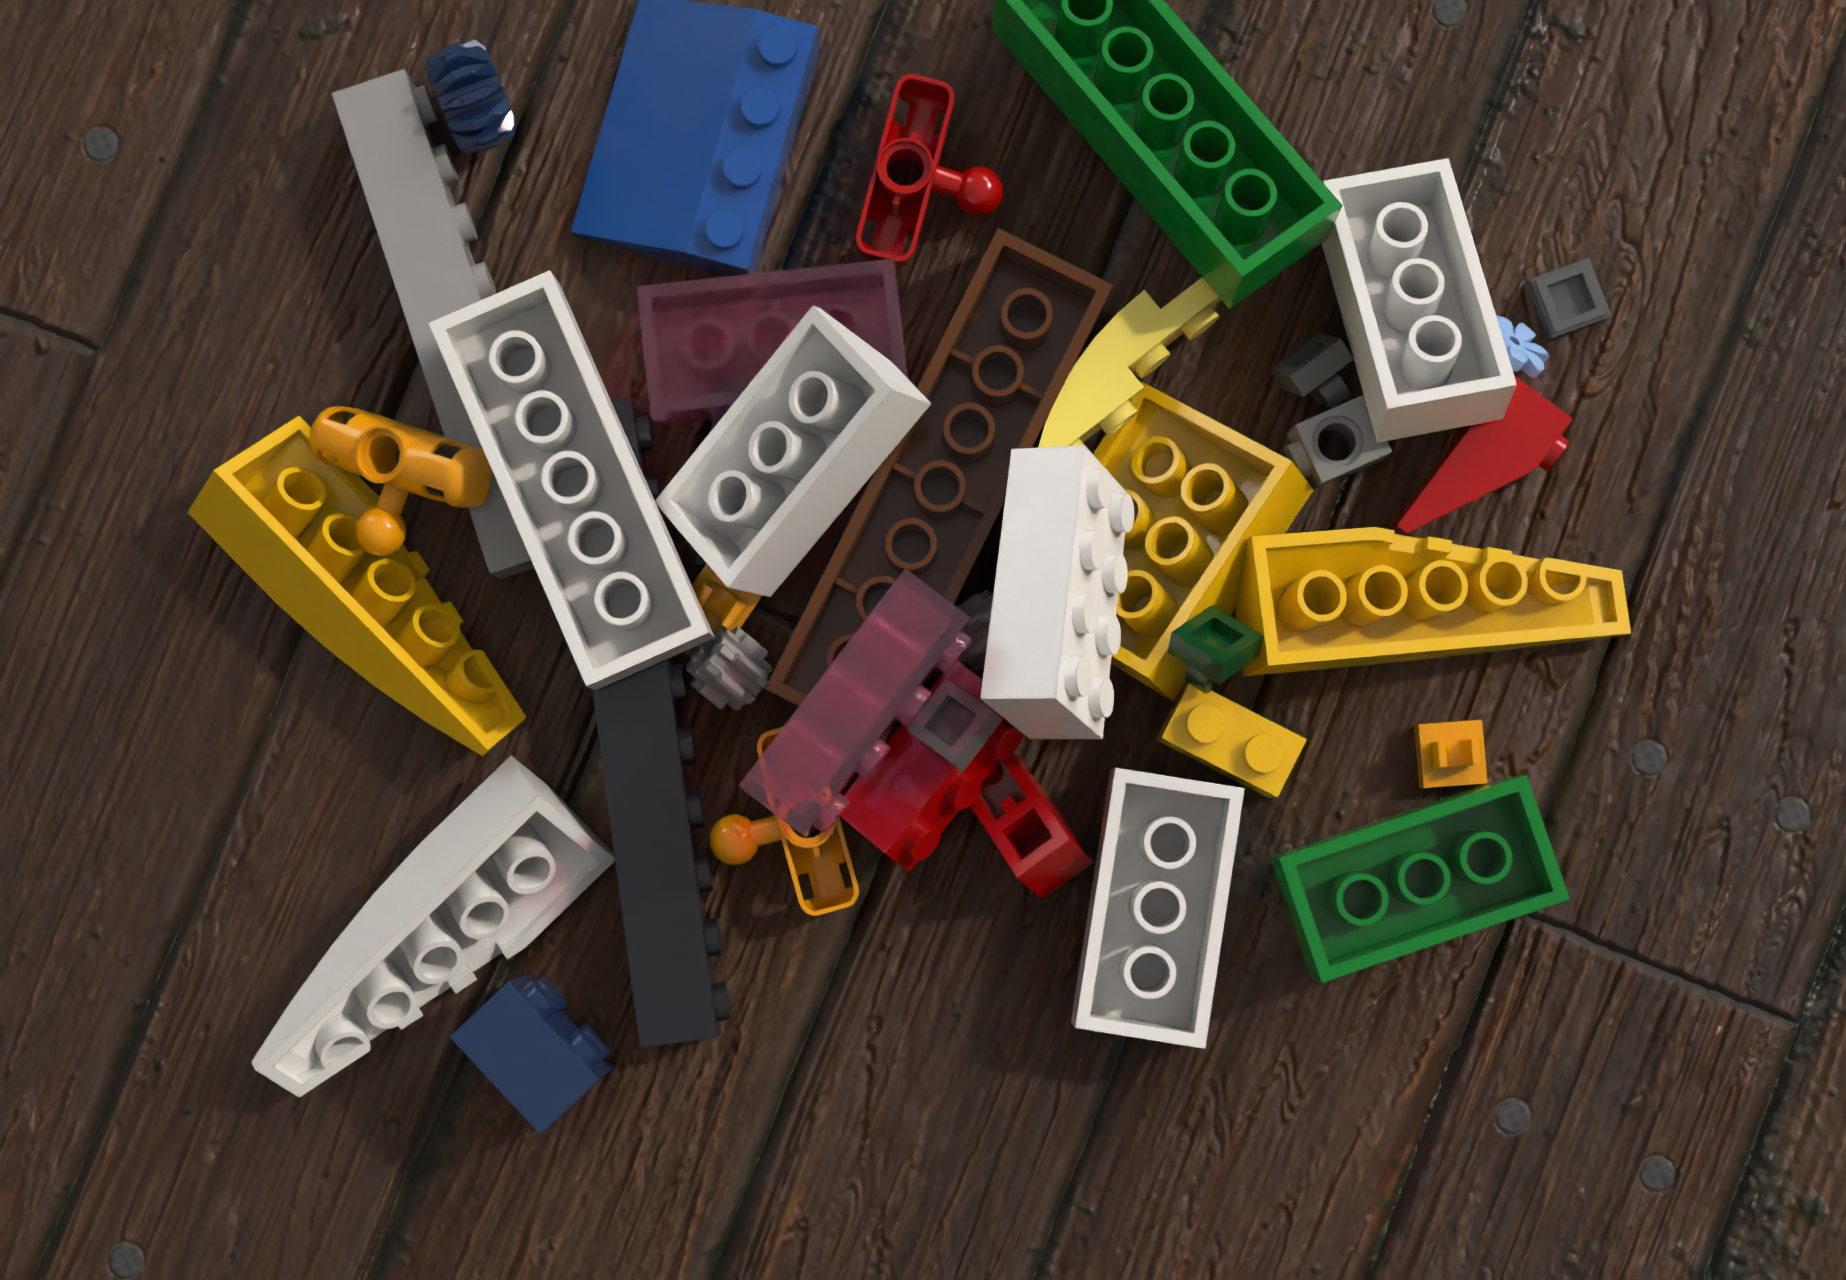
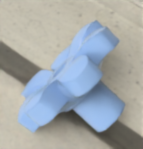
M1496 315L1512 370L1515 372L1522 370L1531 378H1536L1544 370V363L1550 357L1547 351L1542 346L1531 343L1536 334L1524 323H1519L1513 329L1512 322L1509 319Z

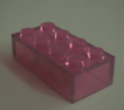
M894 259L637 286L649 407L656 427L721 420L813 305L821 308L889 359L908 378Z
M905 568L749 771L739 787L803 836L810 835L816 827L823 833H827L851 802L842 795V792L854 776L858 773L868 780L891 750L890 746L882 740L898 720L908 727L930 699L931 692L923 687L937 668L948 675L971 645L972 638L964 633L969 627L970 617Z

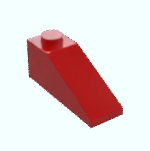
M1514 375L1517 386L1504 418L1465 426L1389 529L1395 530L1394 534L1407 535L1536 470L1538 466L1546 472L1557 461L1569 444V440L1563 437L1562 433L1573 418Z
M1015 751L1008 758L1000 760L982 782V789L970 806L1015 876L1043 900L1094 862L1063 815Z

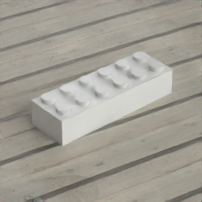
M550 270L428 323L586 687L598 690L714 639L713 632L568 301Z

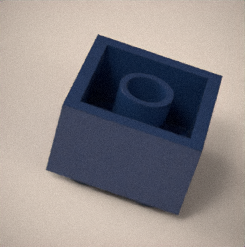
M526 974L508 981L458 1028L450 1038L541 1135L565 1115L614 1066L606 1059V1056L611 1052V1048L605 1040L586 1023L578 1029L564 1014L562 1009L568 1003L562 994L544 977L541 976L535 982Z

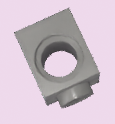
M1364 395L1296 424L1287 433L1291 443L1284 447L1287 459L1291 460L1304 478L1308 479L1313 490L1382 461L1392 453L1387 441L1378 443L1376 441ZM1333 430L1340 433L1346 439L1348 454L1345 460L1333 461L1326 458L1320 452L1318 447L1320 432Z

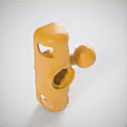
M334 406L323 410L313 422L310 430V449L319 461L363 476L373 483L384 484L377 506L362 512L356 523L355 535L357 541L371 555H390L399 550L405 541L407 527L401 512L409 492L432 500L446 502L453 507L471 509L480 507L487 498L493 471L482 448L358 408ZM348 414H357L346 425L343 424ZM444 445L462 448L452 459L441 456L439 447ZM398 449H399V451H400V456H399V461H398V463H397L396 458H397V451H398ZM425 486L441 490L444 492V495L427 490Z
M795 723L763 733L758 739L757 753L775 815L752 822L747 817L738 814L727 815L719 819L710 833L711 850L723 863L742 865L755 855L758 846L782 840L798 902L805 913L818 916L853 905L859 896V885L840 816L832 810L836 805V801L815 730L805 723ZM813 739L819 761L815 765H811L805 741ZM774 750L781 774L770 777L764 752ZM812 800L818 802L826 812L827 823L825 829L813 838L800 836L791 824V815L794 808L803 801ZM847 862L853 887L845 888L839 867L840 863ZM805 873L809 875L814 897L807 900L803 898L798 880V875Z

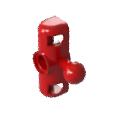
M907 74L897 82L856 233L858 251L868 261L882 266L901 268L913 259L932 191L955 197L959 207L971 216L982 217L993 213L1003 199V184L998 175L987 167L975 166L960 173L938 166L950 117L954 109L953 89L943 81L916 74ZM898 98L909 103L903 126L894 120ZM939 112H946L941 133L934 134ZM911 161L920 167L923 175L915 184L900 186L889 178L890 168L896 163ZM866 218L877 223L871 246L862 240ZM908 231H915L909 251L906 254H902Z

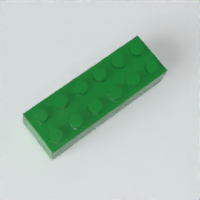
M995 0L991 30L1229 309L1327 240L1343 205L1164 0Z

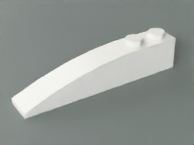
M510 756L411 852L371 896L332 944L291 1000L251 1063L254 1069L300 1098L371 1050L370 1040L385 1030L397 1026L401 1030L423 1016L420 1007L450 987L455 993H458L475 982L477 978L473 972L503 953L508 960L526 948L615 861L614 854L546 783L514 757Z

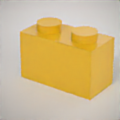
M1187 682L1179 692L1155 739L1163 745L1267 798H1277L1307 741V739L1213 691L1205 694Z

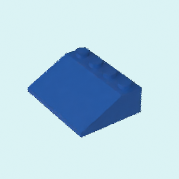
M639 0L574 218L571 234L752 285L821 49L818 26L757 9L686 0Z

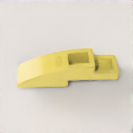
M1203 277L1162 309L1159 308L1144 289L1110 320L1092 340L1069 373L1038 438L1036 448L1085 446L1083 443L1099 430L1103 429L1110 436L1138 413L1133 404L1136 402L1144 386L1135 377L1133 372L1135 371L1140 378H1144L1171 355L1166 346L1183 333L1189 340H1193L1219 318L1214 309L1221 298Z

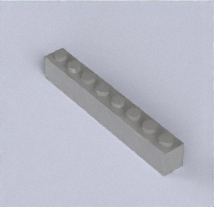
M405 69L333 92L332 96L444 436L482 448L428 323L496 294V290L486 263L475 264L468 242L478 239L476 229L465 202L455 205L448 183L458 180V176L446 144L435 145L429 124L439 120L430 92L426 85L416 87ZM448 445L451 458L462 449ZM493 473L484 504L475 509H468L489 573L498 579H503L532 569L534 565Z

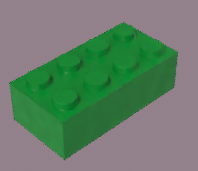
M1527 775L1509 776L1269 857L1310 978L1320 983L1570 900Z

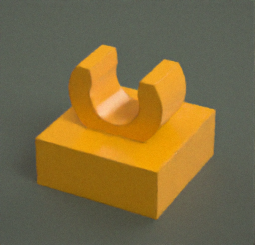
M707 563L692 583V587L712 632L718 626H724L730 632L736 627L741 628L763 596L728 588Z
M1482 720L1414 725L1419 788L1488 783Z

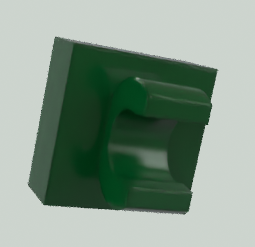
M1211 605L1171 632L1168 653L1188 665L1185 671V681L1207 694L1211 691L1213 681L1220 684L1259 657L1263 636Z

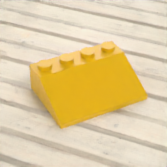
M1141 381L1144 388L1133 404L1138 413L1112 435L1108 436L1106 434L1093 453L1098 461L1131 496L1134 505V523L1131 531L1125 532L1123 556L1126 560L1128 571L1127 585L1124 592L1118 594L1116 612L1121 629V642L1117 654L1112 655L1111 664L1171 701H1174L1186 683L1185 671L1188 665L1168 653L1171 632L1211 605L1231 615L1237 606L1247 539L1252 536L1285 534L1314 490L1291 460Z

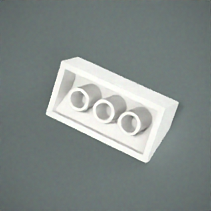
M813 305L655 500L656 505L728 588L771 597L928 409L931 403L889 359L821 308Z

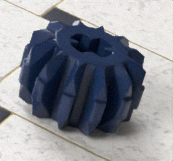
M475 39L461 45L457 42L442 48L441 53L427 58L425 71L457 148L466 154L480 149L484 152L501 145V141L515 135L517 125L484 45Z

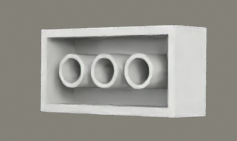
M1449 158L1323 181L1326 187L1343 205L1327 240L1322 242V247L1377 443L1503 419L1517 383Z
M1086 446L1011 449L980 699L1029 739H1103L1105 718L1111 715L1114 706V690L1109 676L1112 655L1117 654L1121 642V629L1116 612L1118 594L1123 593L1127 585L1128 571L1126 560L1123 556L1125 532H1130L1133 527L1134 505L1131 496Z
M1121 768L1110 769L1071 1023L1075 1028L1205 1049L1245 788Z

